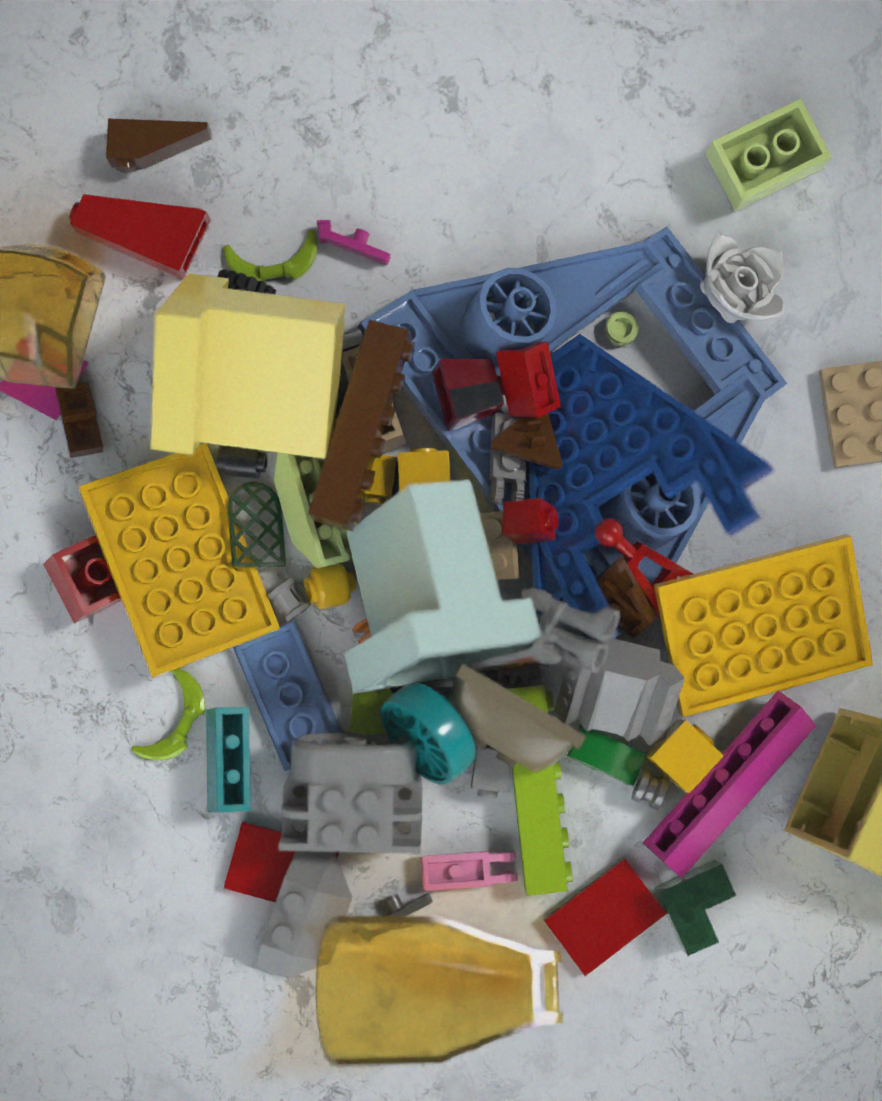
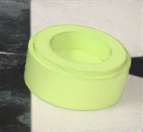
M627 312L612 314L604 328L607 340L615 346L629 345L634 341L639 330L636 318Z

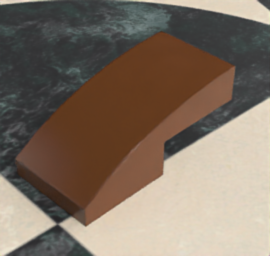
M89 382L55 387L70 458L103 452V443Z

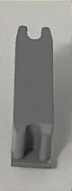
M428 893L403 905L399 895L396 894L384 901L390 913L371 923L361 916L352 926V929H356L368 940L373 933L433 903V900Z

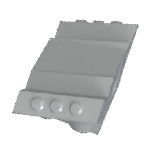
M609 638L608 640L601 641L608 645V653L604 664L598 672L594 673L582 665H574L567 662L554 708V713L562 723L567 725L578 719L587 732L592 729L602 730L623 736L627 742L641 735L650 747L665 739L685 678L673 664L661 661V650Z

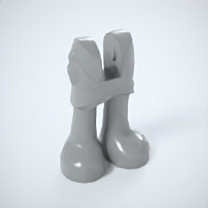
M536 588L523 590L520 599L531 598L533 607L543 612L541 620L537 619L541 635L557 636L558 642H551L549 645L555 643L567 649L579 658L584 668L594 673L598 672L604 664L608 653V645L601 641L608 640L615 632L620 617L619 611L604 607L596 613H587L552 598L546 591ZM562 621L601 641L580 637L557 627V625Z

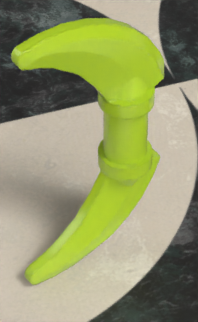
M310 229L303 247L289 261L269 266H257L241 259L235 254L230 245L224 246V254L229 269L238 274L243 273L248 277L252 276L257 278L256 280L266 282L267 279L284 276L297 280L312 266L316 258L318 244L315 231Z
M180 668L171 672L178 679L183 691V714L175 730H172L170 736L149 746L132 747V752L144 759L163 761L183 753L188 748L186 743L188 737L186 736L194 720L199 715L205 714V697L200 684L192 675Z

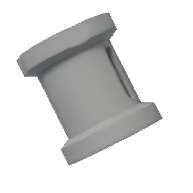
M292 578L268 594L269 599H274L285 613V620L287 622L292 621L311 606L309 601H304L295 589Z

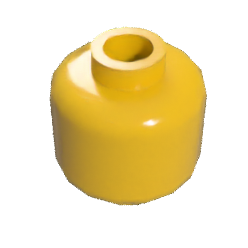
M339 563L322 568L313 567L308 577L304 578V588L310 604L314 603L319 609H329L348 604L351 599V591L356 590V581L353 572H347L345 567Z

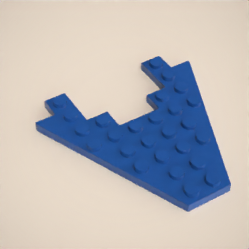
M581 334L550 354L561 407L549 412L548 415L563 464L561 469L556 470L529 461L530 499L542 498L556 507L559 523L557 529H555V541L532 543L533 588L546 591L552 598L565 602L568 606L583 612L593 614L604 607L609 608L583 553L599 544L595 536V529L598 523L604 519L598 507L652 472L664 494L669 498L698 481L724 531L730 537L762 518L746 488L774 471L767 461ZM534 608L536 614L543 615L542 611Z

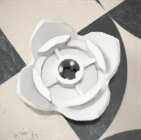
M718 234L708 250L705 278L700 283V289L708 297L712 306L721 313L723 319L729 323L746 319L769 320L778 318L784 314V303L781 297L774 294L773 291L781 281L783 274L782 252L764 246H753L745 251H739L737 242L734 239Z

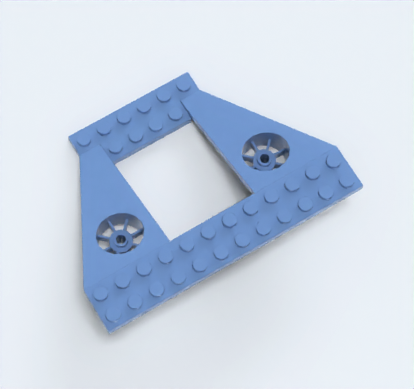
M667 226L643 242L520 268H506L491 274L411 290L361 321L357 327L361 330L363 336L369 320L409 330L411 342L415 343V348L411 361H405L401 373L405 374L403 389L495 512L503 511V503L511 501L512 483L504 482V496L501 504H492L491 480H489L492 416L458 429L447 431L431 373L440 359H490L494 363L497 376H500L496 352L502 349L520 350L536 342H548L550 353H552L636 290L715 394V396L694 410V412L740 444L763 402L787 384L739 320L734 323L725 321L721 313L712 306L708 297L702 293L700 283L705 278V275ZM495 297L499 304L488 302L486 300ZM489 312L495 314V321L492 320ZM526 321L534 323V331ZM520 330L524 336H514V331ZM527 460L523 500L530 499L529 461ZM652 472L635 483L640 489V493L631 492L630 486L598 507L603 519H614L621 524L623 536L632 545L638 541L677 563L709 501L698 481L669 498L664 494ZM647 481L653 482L652 487L648 484ZM632 501L637 503L639 512L636 511ZM669 509L674 510V517L669 512ZM642 514L645 518L650 519L649 523H647L640 515ZM662 518L668 528H658V519ZM532 543L519 544L532 561ZM601 543L583 553L595 578L620 556L624 557L614 546H604ZM646 557L638 564V568L650 585L664 569ZM617 625L615 632L610 638L614 639L624 630ZM586 633L589 639L599 641V639H596Z

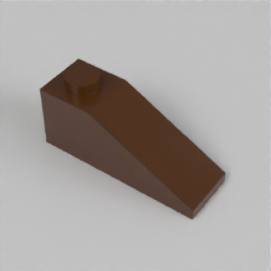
M108 118L106 158L112 168L119 172L131 173L135 172V169H146L212 140V132L208 122Z

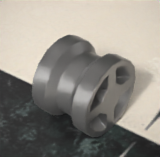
M643 768L635 783L631 799L637 802L642 800L648 802L651 808L658 810L667 792L669 778L664 776L655 777L651 771Z

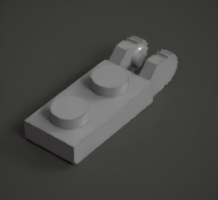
M495 413L492 416L491 441L521 417ZM490 448L489 480H491V503L501 504L504 496V482L512 483L511 501L523 500L526 460L494 451Z

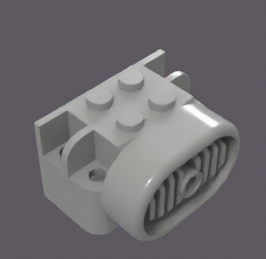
M314 733L295 738L292 741L291 772L283 788V805L281 807L282 837L279 842V850L421 854L423 783L421 776L416 772V745L412 741L399 736L398 741L395 740V742L391 743L387 734Z

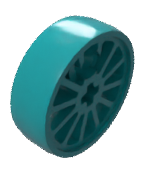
M410 683L400 688L382 705L380 710L381 722L390 742L398 741L399 736L412 741L416 745V772L425 779L440 785L448 784L468 769L476 756L475 744L466 724L456 710L433 689L420 683Z

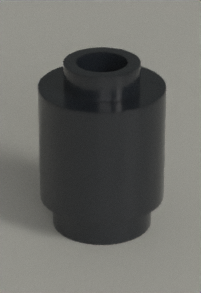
M219 446L217 452L218 472H225L226 476L256 479L259 478L261 472H266L268 463L266 452L235 446Z

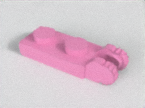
M489 851L423 855L421 856L423 891L490 887L491 884L518 881L517 873L512 871L490 874L489 863L516 860V851L489 853Z

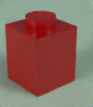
M542 498L503 503L502 536L516 544L555 541V529H557L559 523L556 507Z

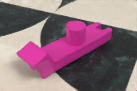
M317 220L319 243H328L388 265L391 258L390 253L367 245L366 243L370 236V233L357 228L351 239L333 232L330 220Z

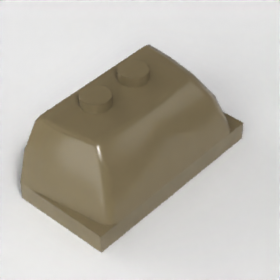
M465 664L460 666L454 676L448 703L456 710L466 724L474 744L483 750L487 744L498 750L496 758L513 768L518 762L533 772H541L557 764L573 747L579 749L586 737Z

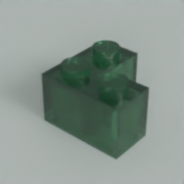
M713 860L687 872L682 879L678 876L654 887L680 948L687 956L719 943L705 910L736 896L722 863Z

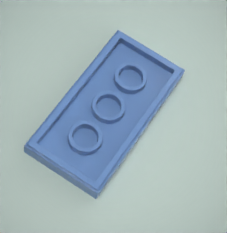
M295 620L280 626L279 630L233 647L284 771L291 769L292 741L295 738L314 733H343Z

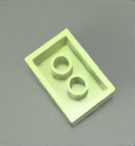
M802 99L792 102L712 141L706 152V156L735 212L822 170L832 157Z

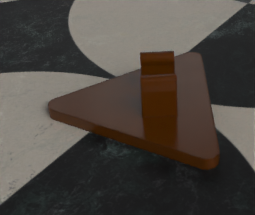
M548 413L539 418L521 417L490 443V448L494 451L556 470L561 469L563 464Z

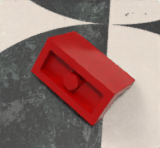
M536 342L520 350L502 349L496 352L510 416L539 418L561 407L548 342Z

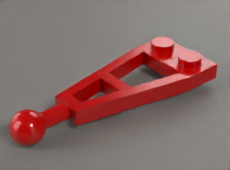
M610 518L600 521L595 529L596 539L604 546H614L624 555L623 558L650 603L656 617L661 622L654 584L694 573L638 541L632 545L623 536V528L618 521ZM644 557L664 568L651 585L638 568V564Z

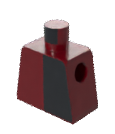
M440 359L431 371L447 431H452L493 416L504 405L503 395L505 393L501 375L497 376L494 363L490 359Z

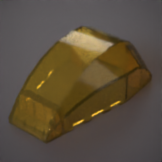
M32 243L0 247V379L13 383L76 388L106 279L102 270L79 256L54 247Z

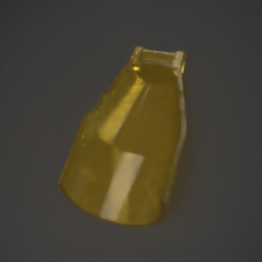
M335 916L325 926L320 940L316 966V1019L320 1044L325 1058L333 1066L443 1063L451 1060L453 1057L476 1050L483 1045L506 1038L536 1025L563 1023V1012H559L558 963L561 962V952H538L502 938H495L481 933L474 928L453 923L440 916ZM539 963H544L546 1013H540Z

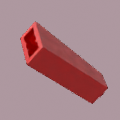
M83 194L80 202H76L73 205L69 215L70 225L77 234L181 279L185 278L211 222L207 211L199 208Z

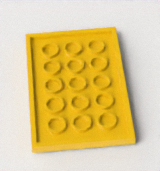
M207 443L198 445L193 455L174 453L78 487L151 678L280 629L257 568H232L227 514L229 498ZM234 523V533L236 536L241 529ZM242 535L238 541L247 549V543L244 535ZM236 546V557L238 559L244 552ZM246 555L240 563H254V561Z
M844 534L654 584L668 660L685 678L677 701L678 712L682 717L873 665L853 541L850 535Z

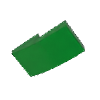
M579 725L577 731L586 737L579 749L573 747L567 756L592 770L601 771L626 785L634 786L646 755L593 729L587 732L582 725Z

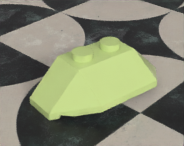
M277 452L274 483L292 544L317 568L349 561L351 550L346 533L348 530L314 521L308 515L325 458Z

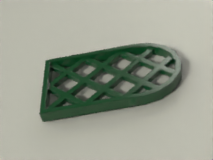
M254 481L243 483L233 491L228 501L227 514L232 568L285 567L286 555L279 497L272 488L264 483ZM252 486L258 488L253 492L249 487ZM241 489H244L250 495L244 503L235 496ZM261 489L268 492L271 496L266 503L257 496ZM253 498L262 506L256 515L246 506ZM233 501L239 506L234 514L232 508ZM273 501L276 506V512L269 506ZM265 509L274 517L269 525H266L259 518ZM242 510L252 518L245 526L236 518ZM254 521L264 528L258 537L248 529ZM276 522L278 523L279 535L271 529ZM234 523L242 529L236 536L234 533ZM244 532L254 540L247 549L238 541ZM267 532L277 540L271 548L261 541ZM256 544L266 551L260 560L250 552ZM278 545L280 546V557L273 552ZM236 546L244 552L238 559L236 557ZM247 555V556H248L252 561H254L255 563H240V562H241V561L245 558V556ZM270 555V556L273 557L277 562H263V561Z

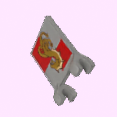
M556 635L539 636L528 650L471 662L473 670H514L541 663L555 664L560 662L561 659L574 665L582 664L575 654L563 647L561 649H547L549 643L558 642Z

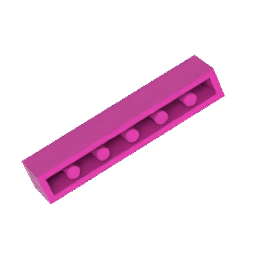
M778 690L725 749L721 760L689 794H685L646 838L643 844L682 879L813 731L816 724L800 705Z

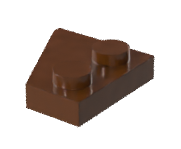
M620 556L595 578L609 608L619 611L618 626L634 638L651 624L656 614L624 558Z

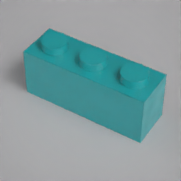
M215 707L206 709L207 812L251 811L249 707Z

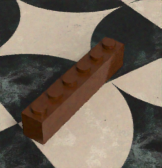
M373 320L368 321L308 515L314 521L353 532L355 523L360 524L363 518L365 504L362 503L365 490L370 491L374 482L375 471H372L375 458L380 459L384 450L385 439L382 438L385 425L390 426L394 418L395 406H392L395 393L400 394L404 385L405 374L401 373L405 361L410 362L414 353L415 343L411 342L412 339L407 329Z

